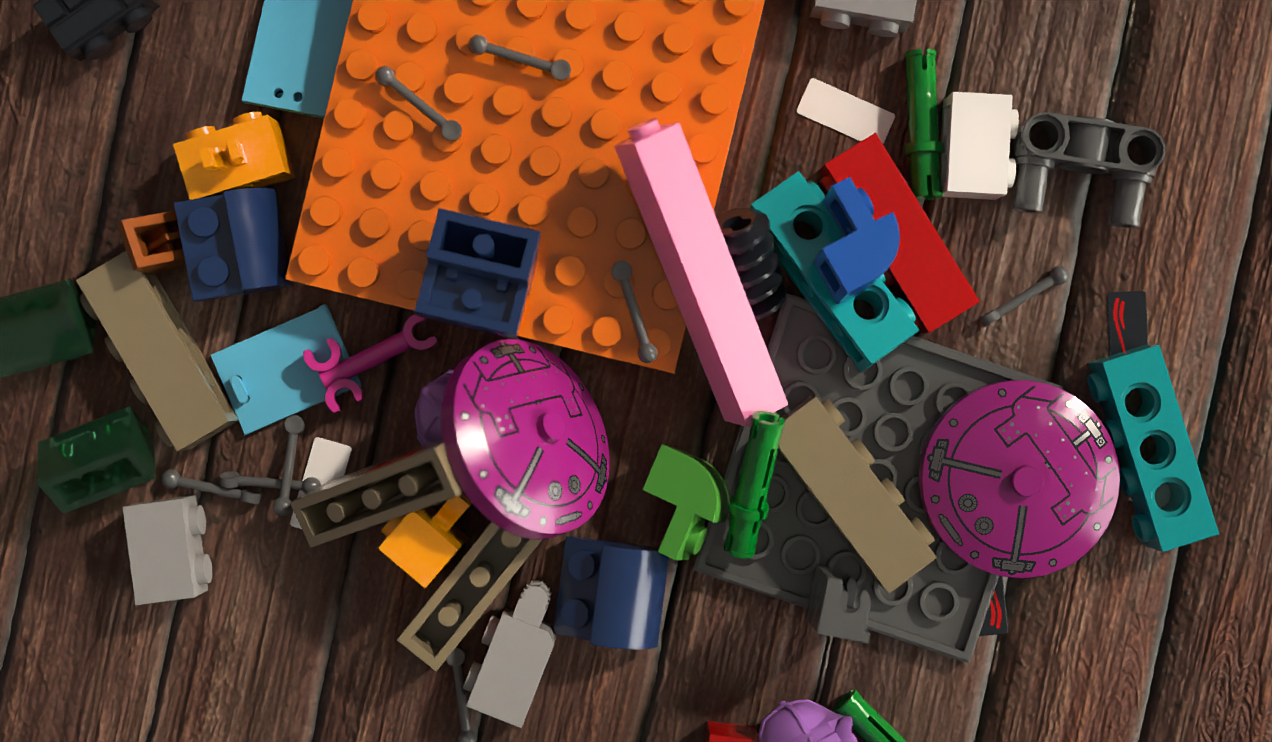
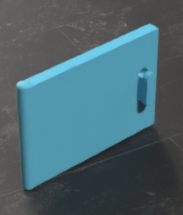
M264 0L243 92V103L324 119L353 0Z
M322 304L318 309L211 354V358L245 435L325 401L327 389L318 371L312 370L307 366L303 358V351L311 350L317 362L325 363L331 358L332 354L326 340L333 338L342 349L341 361L349 357L326 304ZM357 375L348 379L362 386ZM343 388L338 391L336 396L350 391V389Z

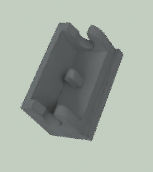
M816 564L806 613L807 620L817 634L869 643L870 632L866 629L871 605L869 593L865 589H861L858 595L859 604L855 609L857 584L854 578L848 577L845 583V591L843 590L842 579L835 578L831 574L830 567Z

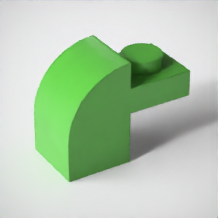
M662 444L643 491L677 506L658 552L674 560H689L691 554L696 555L704 544L708 529L704 527L705 521L726 522L729 512V494L722 476L710 463L679 448Z

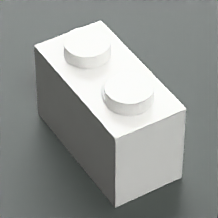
M952 92L943 100L941 142L944 143V153L940 155L942 197L996 200L1007 195V188L1013 187L1016 176V162L1014 158H1009L1010 139H1015L1019 125L1018 110L1012 109L1013 95Z

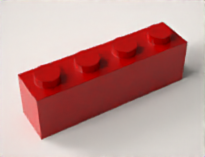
M876 132L825 163L819 171L823 178L818 182L825 196L833 185L850 177L857 189L862 188L869 196L874 208L872 216L875 221L891 212L894 213L899 226L900 242L894 261L884 272L886 278L884 284L887 288L891 286L896 296L903 299L910 306L916 318L914 324L919 329L920 334L934 331L980 302Z

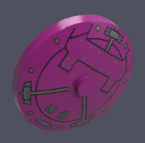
M518 339L492 342L469 354L456 366L449 377L443 394L441 430L445 451L453 473L461 488L476 508L502 529L517 536L530 539L556 537L576 529L587 522L598 509L604 497L609 478L610 457L608 439L601 415L591 394L577 374L549 350L537 344Z
M1007 380L984 385L970 391L949 406L934 424L926 439L921 454L918 474L919 491L924 512L930 525L942 542L953 553L969 564L991 574L1013 578H1031L1050 574L1069 566L1085 555L1098 542L1108 527L1116 508L1120 486V471L1115 447L1108 431L1096 414L1085 403L1063 389L1050 384L1027 380Z

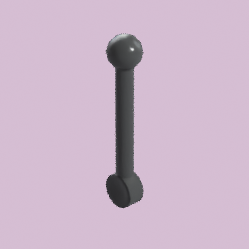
M475 35L469 40V50L475 55H481L486 52L550 72L557 81H565L571 75L570 64L565 60L560 59L552 63L488 43L487 39L482 35Z
M381 66L376 70L375 79L377 83L382 86L389 85L438 125L445 139L457 141L462 136V127L457 121H447L398 81L392 68Z
M618 261L612 267V275L614 279L620 281L640 344L638 357L642 362L651 363L657 358L658 351L649 342L629 279L632 274V268L628 262Z
M1063 266L1054 267L1048 277L996 309L984 314L979 318V321L983 327H986L1053 284H1064L1069 278L1068 270Z
M297 415L288 417L284 423L289 435L280 494L273 504V510L279 516H286L292 510L289 494L298 435L302 434L305 430L303 419Z
M167 470L161 476V483L169 489L182 486L240 499L243 502L259 504L261 493L223 488L217 484L181 477L175 470Z
M234 471L220 474V486L223 488H235L239 485L281 488L282 479L240 476L239 473ZM308 477L304 481L292 480L290 490H301L307 494L320 487L321 483L315 477Z
M456 646L446 661L453 667L461 724L458 742H477V736L471 730L468 707H466V690L463 689L465 683L462 664L466 659V653L463 648Z

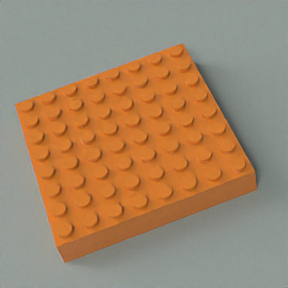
M353 0L285 279L415 311L428 263L426 254L439 208L540 232V246L530 295L527 296L518 336L674 374L686 324L614 145L630 138L628 129L647 120L657 118L659 125L679 123L714 212L765 0ZM475 35H482L487 39L488 43L552 63L560 59L565 60L570 64L571 75L565 81H557L550 72L486 52L481 55H475L469 50V40ZM381 66L392 68L398 81L447 121H457L462 127V136L457 141L445 139L438 125L389 85L382 86L378 84L375 79L376 70ZM618 261H626L632 268V274L629 279L649 342L658 351L657 358L651 363L642 362L638 357L640 344L620 281L614 279L612 275V267Z

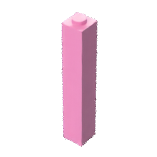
M657 118L647 120L628 129L630 138L614 145L724 421L749 427L751 426L754 412L769 411L774 413L787 406L788 402L680 124L659 125Z

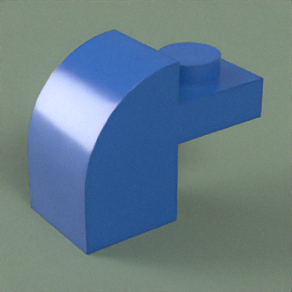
M850 177L833 185L823 199L843 238L822 248L813 260L837 305L872 286L894 261L900 242L899 226L894 213L891 212L875 221L872 216L874 208L869 196L862 188L857 189Z

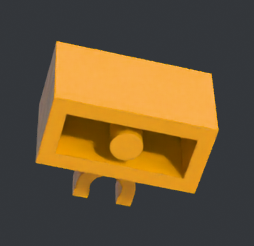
M249 112L233 119L234 125L219 130H216L214 126L197 128L186 133L187 140L174 143L173 147L190 200L223 195V191L265 188L296 178L279 122L269 115L262 116V112Z
M461 493L454 498L448 499L439 511L432 506H428L389 520L381 530L387 538L378 549L426 588L469 539L454 524L472 505L471 500L464 493Z

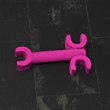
M416 314L409 317L405 322L403 331L342 361V349L333 338L326 340L332 354L331 358L325 363L317 362L311 350L303 351V358L307 366L312 370L318 371L327 389L325 401L328 408L334 413L341 411L336 401V394L343 388L350 389L357 402L364 400V392L361 386L348 379L411 348L419 351H427L433 348L438 343L435 336L425 341H418L413 337L414 327L426 321V318L416 316Z

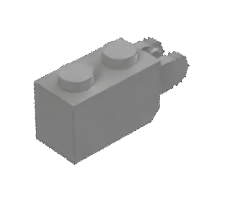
M531 580V583L526 584L527 587H524V592H521L515 609L506 606L501 618L491 616L481 640L482 644L489 646L483 664L476 661L473 662L463 689L471 692L466 707L520 728L523 726L557 637L553 633L552 624L543 621L549 605L548 600L551 599L550 595L552 594L550 592L551 587H548L543 580Z

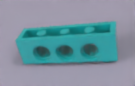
M798 171L753 202L750 208L759 210L767 215L770 221V232L775 242L774 249L779 258L778 263L859 371L863 373L919 331L914 324L916 318L910 306L899 297L895 299L884 284L886 281L884 273L868 289L837 305L813 260L822 248L843 238V235L823 202L825 196L821 189L812 180L806 181ZM797 222L809 224L814 229L816 238L812 240L800 238L795 233L793 224ZM861 299L870 303L874 309V319L866 320L859 317L853 307L854 300Z
M1143 345L1089 362L1091 374L1087 376L1088 388L1096 403L1101 402L1106 418V421L1102 423L1111 437L1121 465L1119 468L1120 487L1126 496L1131 497L1136 514L1131 516V522L1138 540L1141 543H1145L1146 547L1165 552L1219 535L1160 345ZM1132 389H1135L1140 394L1142 401L1140 409L1134 415H1131L1125 407L1126 395ZM1151 436L1156 443V452L1150 460L1144 461L1140 454V445L1146 437ZM1167 483L1171 491V497L1165 506L1159 508L1155 502V492L1161 484Z

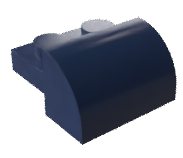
M236 189L223 191V195L174 203L194 302L295 287L294 281L285 279L289 265V256L275 189Z
M439 208L426 254L428 263L415 308L416 316L517 339L527 296L530 295L540 246V232Z
M574 535L566 536L553 633L590 640L591 645L609 648L651 649L657 647L669 557L659 553V548L628 542L614 543Z

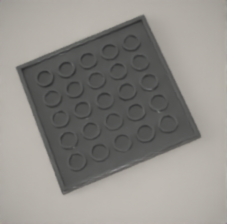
M787 293L786 300L779 309L766 347L788 402L787 406L774 413L778 414L779 418H781L809 396H816L820 402L828 398L845 420L839 428L848 440L852 442L858 438L874 458L875 462L869 467L881 482L887 477L903 496L905 501L899 507L909 521L917 517L931 533L935 541L929 547L937 558L888 594L878 584L778 451L767 493L766 502L769 504L768 516L761 522L754 556L742 559L729 555V551L725 552L724 542L731 521V513L729 511L725 523H716L708 520L706 525L708 529L707 536L702 548L696 555L692 570L807 609L816 564L830 567L831 574L835 578L842 579L843 590L845 591V583L848 577L854 578L857 584L855 609L859 604L858 595L861 589H865L869 593L871 605L866 629L970 664L1000 575L983 571L961 559L942 542L930 525L924 512L919 491V464L924 444L932 427L947 408L965 394L981 386L1007 380L1036 381L1050 384L1060 389H1063V386L915 336L910 337L861 373L808 301ZM740 425L723 475V480L729 494V502L730 498L736 494L751 426L745 427Z

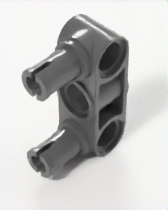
M1050 112L1038 113L1019 124L1015 139H1011V147L1014 152L1013 158L1015 159L1016 167H1019L1012 209L1025 213H1042L1048 172L1057 167L1074 173L1111 176V181L1115 182L1109 225L1121 228H1139L1145 188L1151 185L1152 179L1155 178L1156 168L1164 159L1166 153L1165 143L1155 130L1146 127L1115 123L1098 117L1069 116ZM1031 127L1041 128L1046 133L1048 145L1045 150L1038 149L1032 145L1029 139ZM1129 142L1137 143L1141 147L1144 157L1141 165L1135 164L1129 159L1127 154Z

